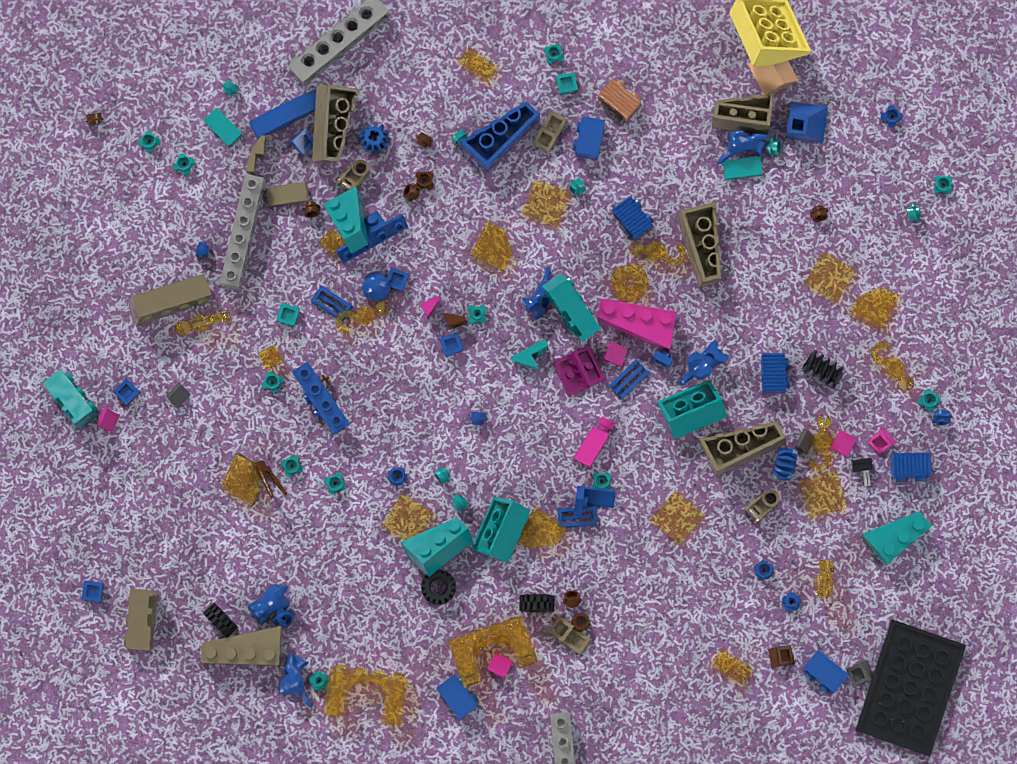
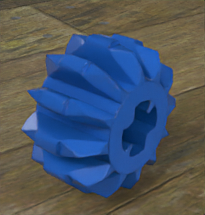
M374 122L373 127L367 123V129L361 128L363 134L358 135V138L362 140L359 144L361 147L365 146V152H368L371 148V154L373 155L375 154V149L382 153L381 147L387 149L388 145L386 142H390V137H388L389 130H384L385 126L383 124L378 127L377 122ZM372 135H375L377 137L376 141H373V139L371 138Z
M781 447L778 450L773 471L775 478L784 481H790L793 478L798 457L797 451L787 447Z

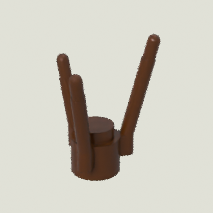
M258 461L250 466L252 470L250 476L257 502L260 499L256 478L263 481L270 498L274 497L266 479L268 474L281 492L287 495L284 487L271 471L270 466H266L265 461Z

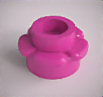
M604 417L597 421L600 424L598 428L607 433L610 430H614V422Z

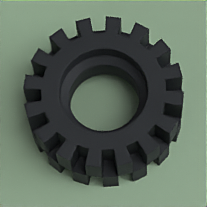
M438 569L430 577L427 575L423 577L421 591L428 602L434 605H443L452 600L456 592V583L451 574L445 570ZM435 580L445 582L446 590L444 593L437 595L432 592L431 585Z
M519 595V611L530 613L554 612V595Z
M215 602L203 612L226 638L238 628Z

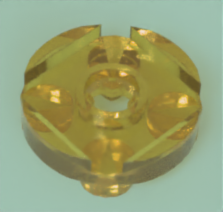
M636 264L619 266L611 276V290L613 294L624 302H636L641 299L648 290V278L644 269ZM633 279L634 286L626 287L624 281Z
M819 559V575H815L814 586H817L816 597L828 598L831 596L834 579H832L831 573H834L833 560Z

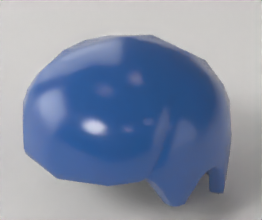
M379 271L367 274L362 284L364 296L373 302L385 300L391 291L389 279L384 277Z

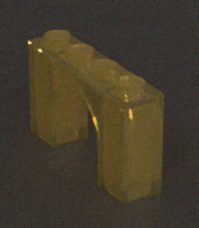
M522 615L448 640L464 688L482 682L476 663L477 656L483 648L490 644L501 643L509 646L515 654L519 669L538 663Z
M336 664L335 668L330 667L323 714L344 718L349 691L354 685L368 681L377 684L384 693L385 702L382 723L402 726L409 679L405 678V674L393 673V676L385 675L386 671L374 670V673L366 672V668L355 667V670H348L347 666Z

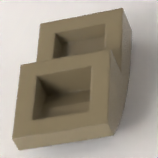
M550 111L533 144L550 152L568 119Z
M261 135L250 153L246 172L249 175H256L257 158H265L267 143L265 136Z
M306 182L266 188L269 207H278L286 204L294 205L309 201Z
M560 616L557 617L547 631L580 656H582L592 642L591 638L582 632H576L575 627Z

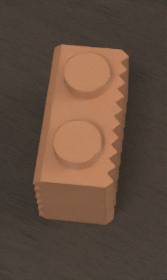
M611 79L598 94V100L627 123L641 107V98L632 91L630 93L627 91L625 84L620 80L615 81Z

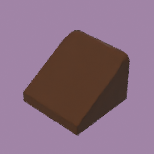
M444 313L450 330L467 323L464 316Z
M791 645L768 649L771 668L795 664Z

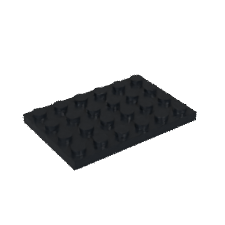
M891 619L855 731L930 757L966 645Z

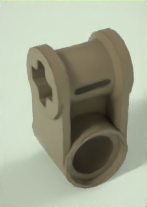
M363 159L356 160L341 175L336 184L338 186L341 185L347 191L354 187L359 189L370 175L371 170L368 163ZM365 166L366 171L364 173H357V168Z
M767 490L743 510L748 512L754 519V523L757 524L778 505L780 496L775 490ZM768 494H772L776 497V502L769 504L766 502L765 497Z

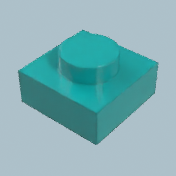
M574 72L556 75L559 95L578 92Z
M281 303L276 322L295 327L300 308Z

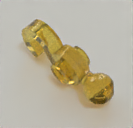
M634 241L629 246V251L634 256L644 253L651 261H659L663 258L670 266L680 265L686 256L685 249L681 244L676 245V249L680 254L677 259H672L666 248L657 241L649 243L648 246H643L641 242Z
M380 301L372 309L368 306L359 307L355 314L351 311H342L336 317V327L340 332L348 334L349 329L342 325L344 317H350L359 324L367 325L374 320L375 315L386 316L390 311V306L387 302ZM385 305H388L387 310L384 309Z
M230 312L217 313L209 317L198 315L190 323L180 321L176 325V332L185 336L190 330H197V332L207 331L209 326L222 321L226 323L231 321Z
M885 341L876 343L871 351L873 361L879 365H886V374L891 378H898L900 380V387L903 390H911L915 382L912 377L904 374L905 365L903 361L891 357L881 358L878 355V350L888 349L890 343Z
M822 414L817 418L816 422L819 432L815 433L812 438L814 448L825 458V462L819 466L813 460L808 461L810 468L817 472L827 470L832 462L831 455L826 450L832 444V438L827 433V429L831 426L832 421L826 414Z

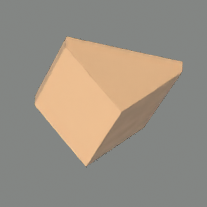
M789 61L772 66H753L751 62L748 64L764 95L769 92L775 93L799 81Z

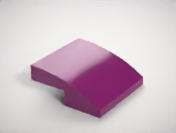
M590 346L576 350L570 355L557 359L552 363L568 397L606 380Z

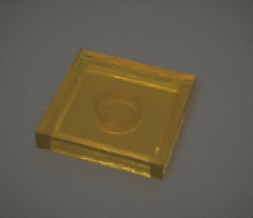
M535 179L522 215L557 228L570 192Z
M824 251L804 284L837 303L857 271Z
M837 471L799 481L809 519L847 509Z
M675 490L650 520L680 545L705 515Z
M401 494L382 527L406 540L424 532L435 513L406 495Z

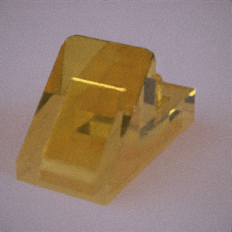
M722 648L710 664L741 686H744L754 671L741 659L735 658Z

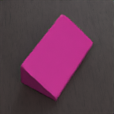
M593 426L573 459L590 469L610 434Z

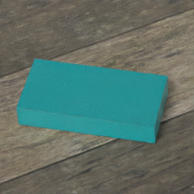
M218 108L214 109L203 120L229 148L243 136L242 132Z
M760 156L725 160L722 163L725 180L763 175Z

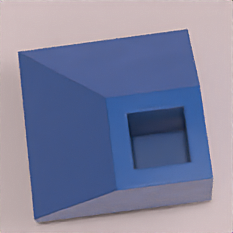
M791 101L785 138L823 144L828 106Z

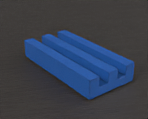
M322 285L311 299L313 304L341 322L344 321L353 305ZM323 291L324 293H326L333 299L337 300L347 308L344 310L343 308L336 305L326 297L322 296L321 292ZM317 298H320L321 300H323L324 302L334 307L343 314L340 316L330 308L326 307L325 305L317 301Z
M636 359L609 387L623 400L650 372ZM635 366H637L638 368L618 388H616L615 385ZM642 371L643 374L627 390L621 393L620 391Z
M596 506L583 508L582 512L592 511L593 515L562 516V513L574 512L575 508H558L559 528L597 526ZM593 519V522L562 523V520Z

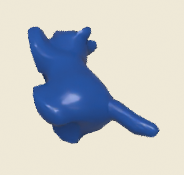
M744 131L730 133L727 137L728 152L720 157L718 163L722 164L735 154L747 150H753L758 156H762V152L767 147V143L764 140L768 138V135L751 134L748 136Z
M550 267L546 268L544 278L538 284L534 294L530 298H522L526 311L528 313L534 312L536 320L544 315L547 305L552 303L542 288L544 284L550 281Z
M717 341L711 342L701 354L697 351L688 357L687 368L689 372L682 377L680 385L686 384L694 377L698 380L707 378L711 375L714 367L729 359L728 354H723L718 349Z
M272 584L265 590L263 597L248 606V610L251 611V617L258 619V623L262 625L278 609L283 608L286 610L290 606V600L284 595L288 585L280 587L278 584Z
M289 654V656H286L284 663L286 676L280 680L279 690L282 695L301 696L308 707H313L304 690L301 670L309 662L304 661L298 655Z

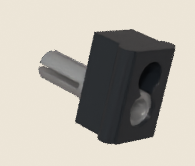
M872 459L851 460L852 472L862 471L864 486L867 487V482L868 486H871L870 470H873Z

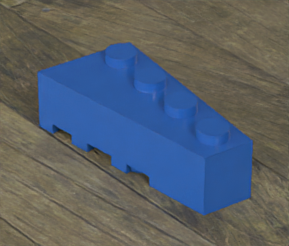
M526 101L507 112L501 118L492 121L483 129L477 130L468 138L462 139L460 146L486 172H489L540 121V113Z

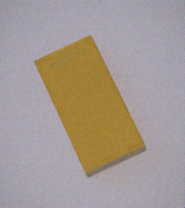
M470 47L467 48L458 60L460 65L487 84L499 71V67Z

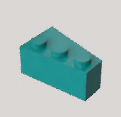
M357 187L323 204L330 220L350 253L368 245L364 222L365 214L363 212L364 204Z
M560 273L544 284L542 288L567 328L583 342L601 328L592 316L593 314L590 309L583 303L584 299L580 293L574 290L573 287L575 285L573 281Z
M60 369L42 384L70 417L74 425L81 430L98 417L95 412L98 409L92 401L87 402L84 396L86 394L80 386L76 388L73 385L74 378L68 371L64 373Z
M919 511L863 533L860 537L886 566L931 528L932 525Z
M456 517L400 543L407 557L430 577L473 542V538L469 528Z

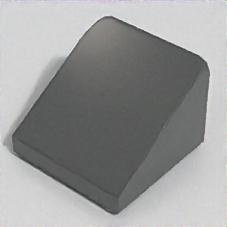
M177 383L166 397L179 408L191 394L180 383Z
M803 429L795 449L808 454L815 437L807 429Z
M867 660L846 669L854 687L871 680L873 676Z

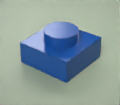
M302 129L290 140V143L303 156L313 147V137L306 129Z
M391 267L387 277L391 289L403 292L409 273Z
M457 332L439 339L446 358L464 351Z
M656 350L652 358L654 362L667 369L670 368L673 359L670 358L671 355L662 350L661 352Z
M125 379L113 391L127 406L141 393L128 379Z
M84 581L81 600L102 603L104 583Z

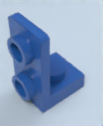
M577 486L574 515L582 516V509L587 508V505L613 508L616 491Z

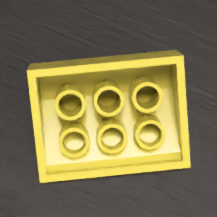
M735 0L729 14L753 66H772L811 53V49L788 0Z

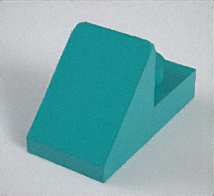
M544 339L511 356L512 363L539 371L533 357L539 358L547 353L548 344Z

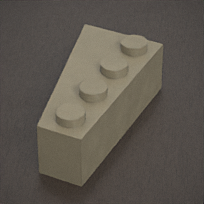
M329 84L317 86L312 162L336 163L340 161L346 141L345 135L351 124L349 121L352 112L355 110V101L360 93V89Z
M716 202L681 210L677 215L679 227L699 288L716 284L721 278Z
M201 274L131 297L129 309L136 327H139L178 311H186L194 305L201 306L207 304L212 294L205 275Z
M777 421L753 426L748 429L734 430V432L716 434L712 437L699 438V445L716 477L786 444V437Z
M278 626L203 642L201 646V663L281 667L283 628Z

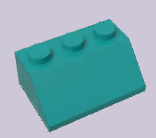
M710 380L657 401L674 439L700 430L727 417L723 401Z
M494 496L471 546V550L497 561L508 563L513 555L514 547L521 537L522 529L529 519L531 510L515 501Z

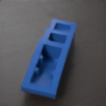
M316 89L283 103L251 120L249 125L257 139L261 135L266 136L290 126L291 123L303 119L309 113L314 112Z

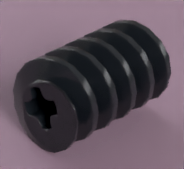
M814 350L803 367L807 366V373L814 370L813 377L820 374L819 381L826 378V385L833 382L832 389H834L844 374V367L841 366L836 369L837 362L830 365V358L823 361L824 354L817 357L818 350Z

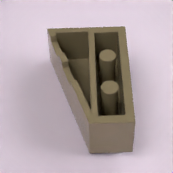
M774 92L757 96V94L751 95V97L741 99L737 97L717 100L714 107L712 128L768 135Z
M130 588L128 599L129 611L126 617L127 634L124 635V645H126L128 650L152 652L158 594L153 590Z

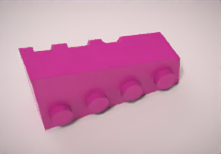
M601 298L597 321L669 353L676 312Z

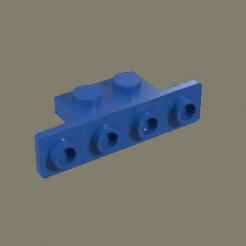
M378 211L364 218L368 245L353 253H350L346 245L338 248L336 252L341 262L344 264L408 228L403 214L401 213L386 222Z
M308 362L292 371L305 392L302 396L308 405L310 403L316 408L313 410L314 414L319 420L323 419L334 435L350 425Z

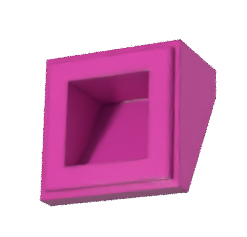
M438 296L421 303V308L427 320H429L440 303Z
M610 341L604 361L622 367L628 349Z
M104 407L97 425L101 429L113 432L119 414Z
M884 427L867 442L880 456L893 446L896 440Z
M839 430L830 449L848 457L857 438Z
M495 653L487 670L505 679L513 661Z

